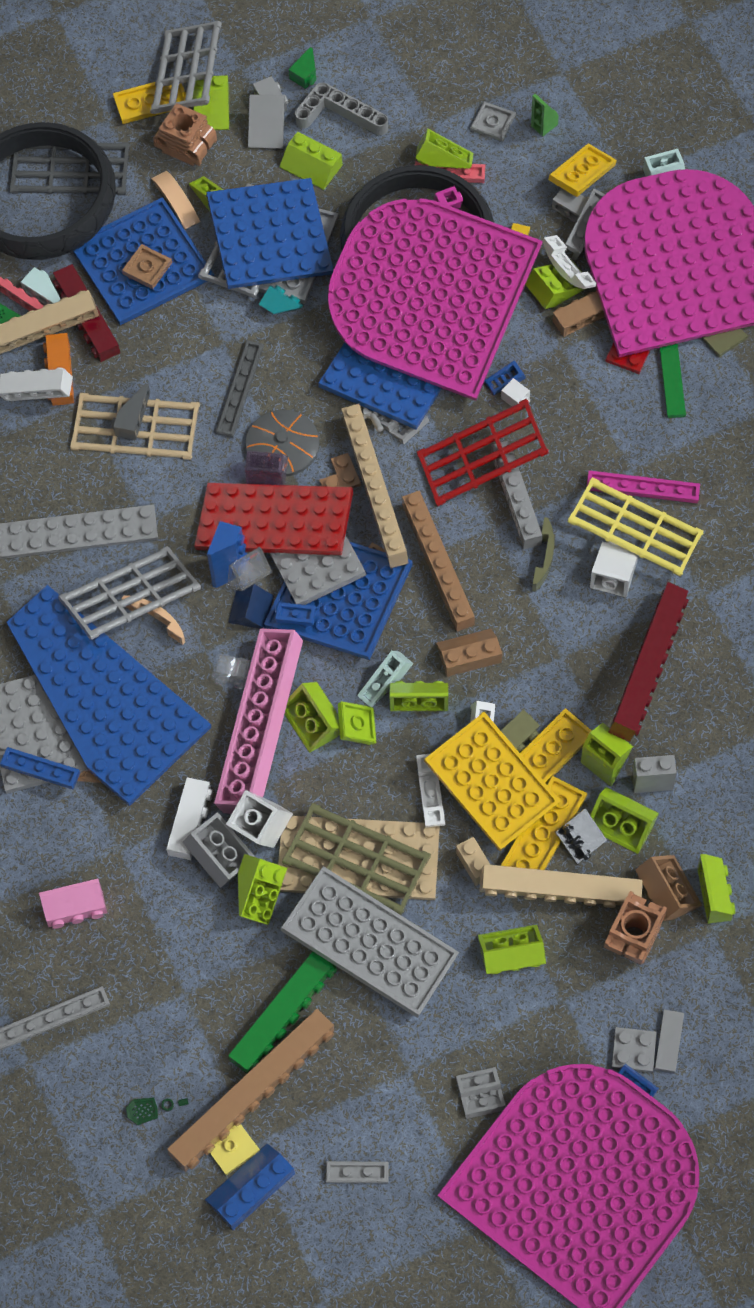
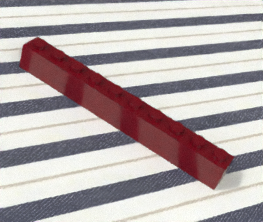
M667 582L663 589L608 733L628 742L631 741L634 735L638 736L642 727L639 725V722H643L647 711L644 710L645 706L648 707L652 700L650 693H654L658 684L655 680L656 678L659 679L663 668L660 666L665 664L668 657L666 650H670L674 641L671 637H675L679 628L676 624L680 623L684 615L681 610H685L689 599L686 598L688 590L670 582Z

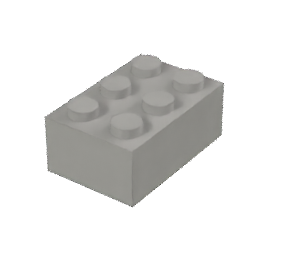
M218 812L190 833L182 842L220 888L238 874L244 854L255 857L231 827L226 825V821Z

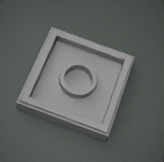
M483 102L470 130L503 141L516 116V112Z

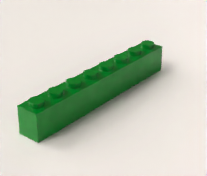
M312 952L228 1055L229 1061L248 1074L264 1056H267L274 1049L273 1044L277 1039L281 1041L287 1033L285 1029L289 1024L294 1025L300 1016L298 1013L302 1008L307 1009L314 993H320L325 985L323 982L327 977L332 978L336 973V966L315 952Z

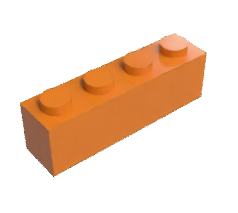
M68 334L46 335V342L43 343L44 353H47V358H44L45 369L55 370L56 368H64L72 376ZM73 380L69 397L48 398L53 406L74 403Z

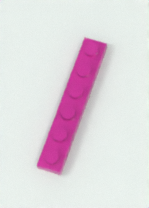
M590 470L588 472L587 486L593 477L626 495L698 504L699 483ZM592 487L591 490H590V491L602 492V491H600V490H598V489H596V488H594V487Z

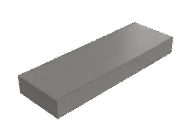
M664 1009L655 1070L676 1072L684 1013Z
M326 1161V1183L388 1184L389 1162Z

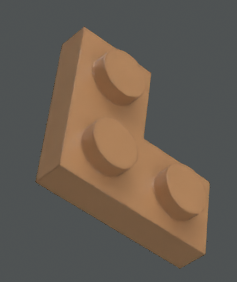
M348 453L331 458L336 474L320 479L321 486L352 487V489L361 486Z

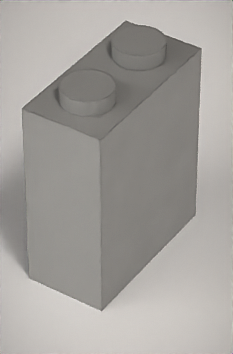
M675 756L635 758L632 771L634 793L673 790L677 774Z

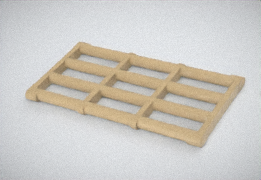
M80 393L70 446L71 450L111 452V454L127 453L147 455V457L163 456L191 460L200 402L186 403L161 401L160 399L148 400L147 407H154L153 416L144 415L142 420L144 423H152L151 431H139L137 438L149 439L148 448L116 445L117 436H115L114 429L79 426L81 417L113 420V418H116L118 411L130 398ZM83 402L118 404L117 413L82 410ZM159 408L194 410L193 419L158 416ZM156 424L191 426L190 435L155 432ZM78 433L113 436L112 444L107 445L77 442ZM153 441L189 442L188 451L152 448Z

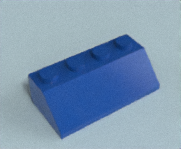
M222 521L218 524L207 552L212 585L215 588L241 577L242 571L246 572L248 561L246 560L247 552H245L246 544H244L245 535H243L242 527Z
M266 1144L207 1197L205 1201L234 1230L295 1175L294 1168L278 1151L269 1144Z

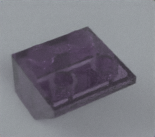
M247 451L245 466L247 484L285 485L288 456L278 453Z

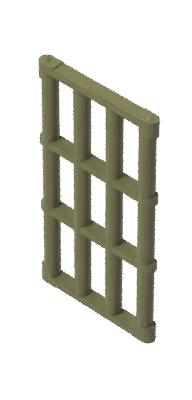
M312 803L282 863L290 867L292 865L317 876L320 869L291 857L296 847L330 861L327 867L330 871L337 864L366 877L362 887L355 884L352 885L402 915L426 864L431 858V854L426 851H419L392 839L389 835H382L357 824L354 820L350 821L321 808L320 805ZM313 813L347 827L343 837L310 824L309 821ZM306 830L338 844L335 853L331 854L300 840ZM351 831H356L383 843L379 853L347 840ZM387 846L422 860L419 869L415 870L383 856ZM343 847L375 860L371 869L368 870L340 858L339 855ZM382 863L414 877L410 887L375 873L378 864ZM373 880L405 894L401 905L366 890L370 881Z

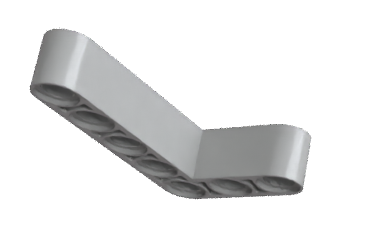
M318 83L295 111L296 125L301 129L308 128L326 107L376 135H385L388 132V117L385 114L327 83Z

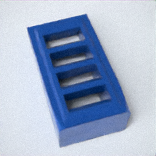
M514 360L484 382L493 395H496L513 378L520 382L526 377ZM514 370L517 375L513 376L511 371ZM508 374L511 379L507 380L504 375ZM501 377L505 383L501 384L498 378ZM495 381L499 387L494 389V385L491 382Z

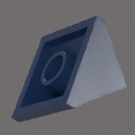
M255 584L238 588L228 623L266 629L264 623L270 612L274 595Z

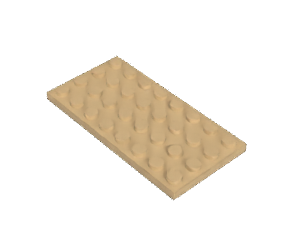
M292 816L281 834L278 865L286 867L287 871L280 892L305 893L316 878V876L292 865L290 867L282 863L306 816ZM311 817L309 821L310 824L340 837H343L347 827L324 817ZM348 819L350 821L354 820L357 824L382 835H389L392 839L419 851L430 853L431 858L426 864L409 899L435 900L440 826L425 827V823ZM306 830L300 840L331 854H334L338 847V844ZM353 830L347 839L376 853H379L383 843ZM387 846L383 856L415 870L419 869L422 860L390 846ZM298 847L295 848L291 856L320 870L323 866L327 868L330 861ZM343 847L339 855L340 858L368 870L371 869L375 861ZM379 863L375 870V873L407 887H410L414 877L382 863ZM337 864L332 869L333 873L359 887H362L366 877ZM373 880L370 881L366 889L385 898L404 899L405 894Z

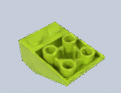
M553 264L533 268L525 284L544 309L555 307L585 290L572 285L564 279Z
M601 723L589 733L583 745L581 764L611 787L633 746L626 740L608 733L610 728Z
M244 854L238 871L239 916L266 925L269 924L287 871L286 867Z

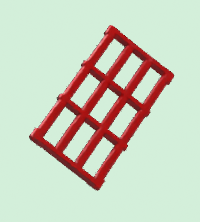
M526 398L492 417H486L485 420L459 433H453L452 436L426 449L418 450L417 455L431 487L436 505L441 506L446 501L473 488L476 489L479 485L506 472L509 473L512 469L537 457L549 454V450L543 441L529 401ZM526 408L529 417L496 432L494 423ZM532 424L534 433L502 447L501 438ZM488 426L490 427L492 435L463 448L461 439ZM538 439L541 448L510 463L508 462L505 454ZM456 442L459 451L427 466L424 457ZM492 442H496L497 451L469 464L466 455ZM462 457L465 466L433 481L430 472ZM502 457L503 466L475 479L472 470ZM468 473L470 482L441 496L438 495L437 487Z

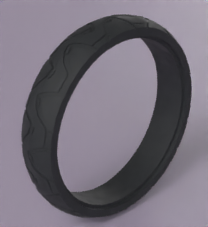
M50 122L28 123L0 133V162L15 152L31 147L57 146L70 149L88 159L99 172L100 187L97 197L91 208L81 219L62 231L39 237H23L0 230V252L5 255L26 260H45L68 254L91 240L100 231L112 211L116 183L113 167L107 155L92 138L77 129L63 124Z
M403 166L376 176L362 186L354 195L342 219L340 245L341 250H343L352 230L360 221L365 211L374 202L387 194L407 188H428L442 191L455 186L457 192L459 191L463 197L462 203L473 215L493 223L494 220L483 196L462 177L433 166Z

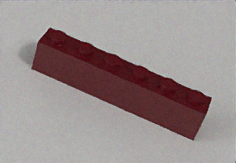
M73 264L53 272L55 280H52L56 290L60 289L61 299L72 297L80 291H87ZM98 310V317L76 326L79 331L83 330L85 333L83 334L84 340L87 345L91 344V352L94 358L98 357L100 362H103L120 354L119 344Z

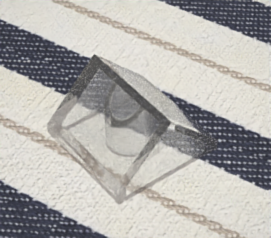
M260 547L229 565L228 586L230 588L243 591L272 573Z

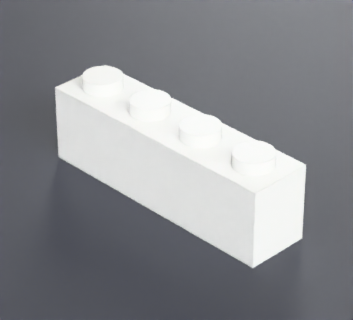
M64 368L0 374V397L5 401L69 397L73 376Z
M186 778L166 849L168 856L191 860L192 853L182 842L190 833L201 826L202 819L207 817V801H211L213 796L210 782Z

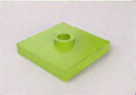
M343 701L339 702L340 739L367 745L376 744L374 707Z

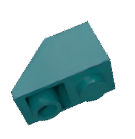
M278 285L275 287L269 286L259 303L260 306L273 314L285 313L303 307L299 303V298L292 294L288 296L285 294L286 290Z

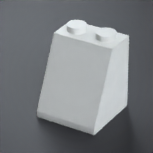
M602 541L592 569L590 588L627 597L639 555L612 542Z
M245 790L226 825L259 845L274 848L293 813L270 800Z

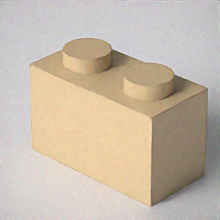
M472 837L456 846V854L475 886L480 884L482 866L484 864L490 865L475 838Z

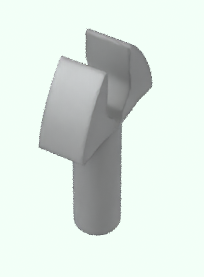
M364 407V419H371L377 432L383 431V426L378 418L381 414L369 411Z

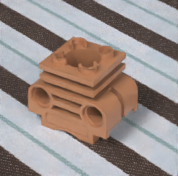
M176 103L153 137L154 146L162 149V153L192 166L194 164L200 166L202 164L201 161L207 154V149L209 150L213 143H216L217 135L214 128L207 124V116Z
M630 891L609 931L604 948L620 956L623 954L625 958L642 965L660 931L667 907H661L653 902H650L648 907H646V899ZM636 927L641 929L644 934L634 936L628 933L626 929Z

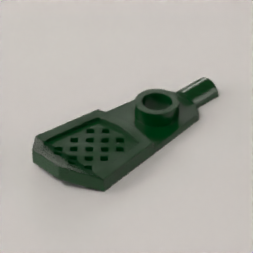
M154 1097L133 1099L126 1107L128 1119L136 1125L158 1119V1107ZM188 1098L178 1100L179 1106L188 1105ZM164 1099L161 1104L162 1109L167 1112L171 1111L174 1108L173 1101L171 1099ZM165 1102H171L172 1106L167 1109L164 1107Z

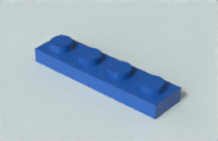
M9 747L6 748L0 762V766L72 790L80 775L79 769Z

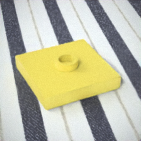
M241 1124L237 1127L234 1125L229 1130L230 1134L223 1141L219 1140L214 1145V1150L210 1153L226 1176L260 1151Z

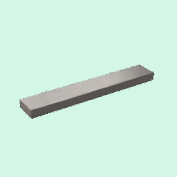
M103 986L0 1028V1051L110 1006Z

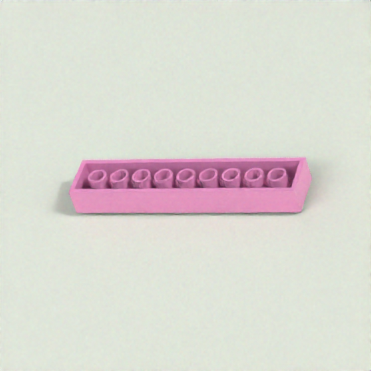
M260 629L214 802L223 813H233L245 790L261 797L264 796L303 643L302 638L295 630Z

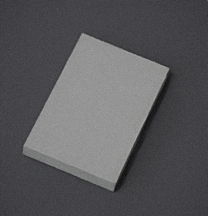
M250 95L248 148L283 149L285 96Z

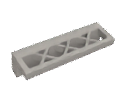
M596 189L592 190L565 243L566 249L574 252L571 259L575 261L584 248L585 231L590 214L599 200L605 195Z

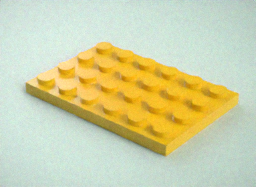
M485 712L424 759L428 767L499 851L561 802Z

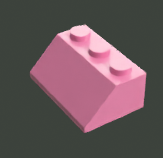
M99 879L39 893L48 927L54 929L61 928L65 923L69 922L78 924L90 917L92 919H99L103 917V914L107 913Z

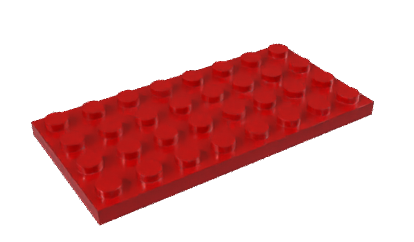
M208 483L194 547L196 550H209L218 524L222 521L242 527V533L245 535V552L342 555L353 489L352 487Z

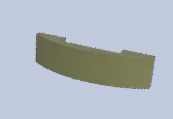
M544 517L542 541L548 543L543 568L535 567L532 591L535 592L546 580L553 562L554 533L547 517Z

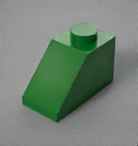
M311 47L289 68V79L305 89L309 85L312 86L316 81L314 54Z

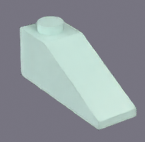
M34 267L21 281L22 289L44 305L54 304L61 300L48 274L43 270H38Z
M391 650L357 696L368 706L373 707L390 690V683L400 681L413 663L401 652Z

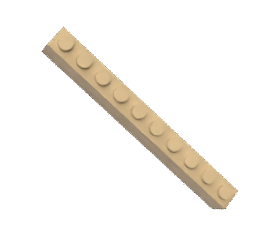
M356 404L341 408L346 430L389 566L394 568L408 564L405 544L360 405Z

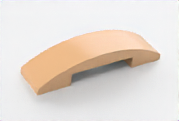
M168 171L151 178L174 210L177 219L184 229L200 222L184 191Z
M124 595L121 599L123 600L129 596ZM141 599L126 606V608L134 611L151 603V601ZM159 607L148 612V614L168 626V636L184 645L185 638L182 629L166 610Z

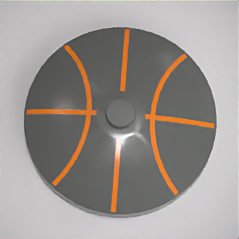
M276 410L262 415L251 425L246 436V451L252 464L263 473L276 477L296 475L307 469L317 457L320 445L318 431L311 420L303 414L291 410Z

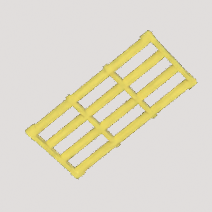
M593 477L590 479L585 492L567 521L574 526L577 525L604 538L607 542L610 541L639 555L642 559L645 558L666 568L679 577L683 575L685 566L704 532L697 527L694 528L667 515L664 511L661 512L632 498L630 495L628 496ZM594 487L625 502V504L621 508L589 491ZM587 499L618 514L616 520L583 505L584 500ZM628 505L658 518L657 524L627 511ZM578 511L611 526L610 531L602 530L576 517ZM624 517L651 530L650 537L620 523L621 518ZM662 521L696 536L694 542L660 527ZM615 529L646 543L644 548L642 549L613 535ZM658 533L689 548L687 555L653 539L655 534ZM652 546L683 561L681 567L648 552V547Z

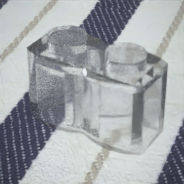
M217 654L211 674L212 679L219 685L229 683L233 684L235 688L244 689L251 660Z

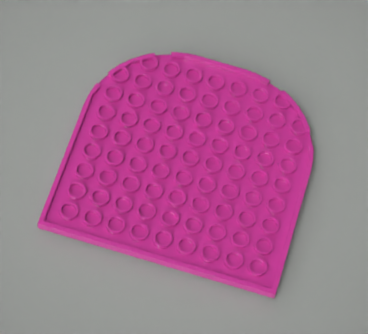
M683 169L627 181L610 190L599 200L587 222L584 240L585 254L592 277L597 284L596 289L619 357L754 325V206L738 187L728 180L709 172Z
M421 198L420 200L400 199L386 203L369 212L368 216L361 222H358L346 241L329 284L328 303L331 319L344 342L364 358L476 401L543 241L433 200Z
M571 1064L548 1070L523 1086L441 1190L438 1197L577 1308H622L688 1220L694 1208L699 1188V1163L693 1142L683 1124L664 1105L631 1080L613 1070L590 1064Z

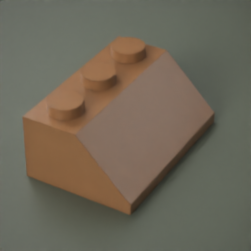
M492 629L436 643L447 677L502 663V651L497 636Z
M674 855L650 857L635 869L638 878L642 880V884L648 892V897L653 903L661 907H667L663 921L674 920L703 906Z

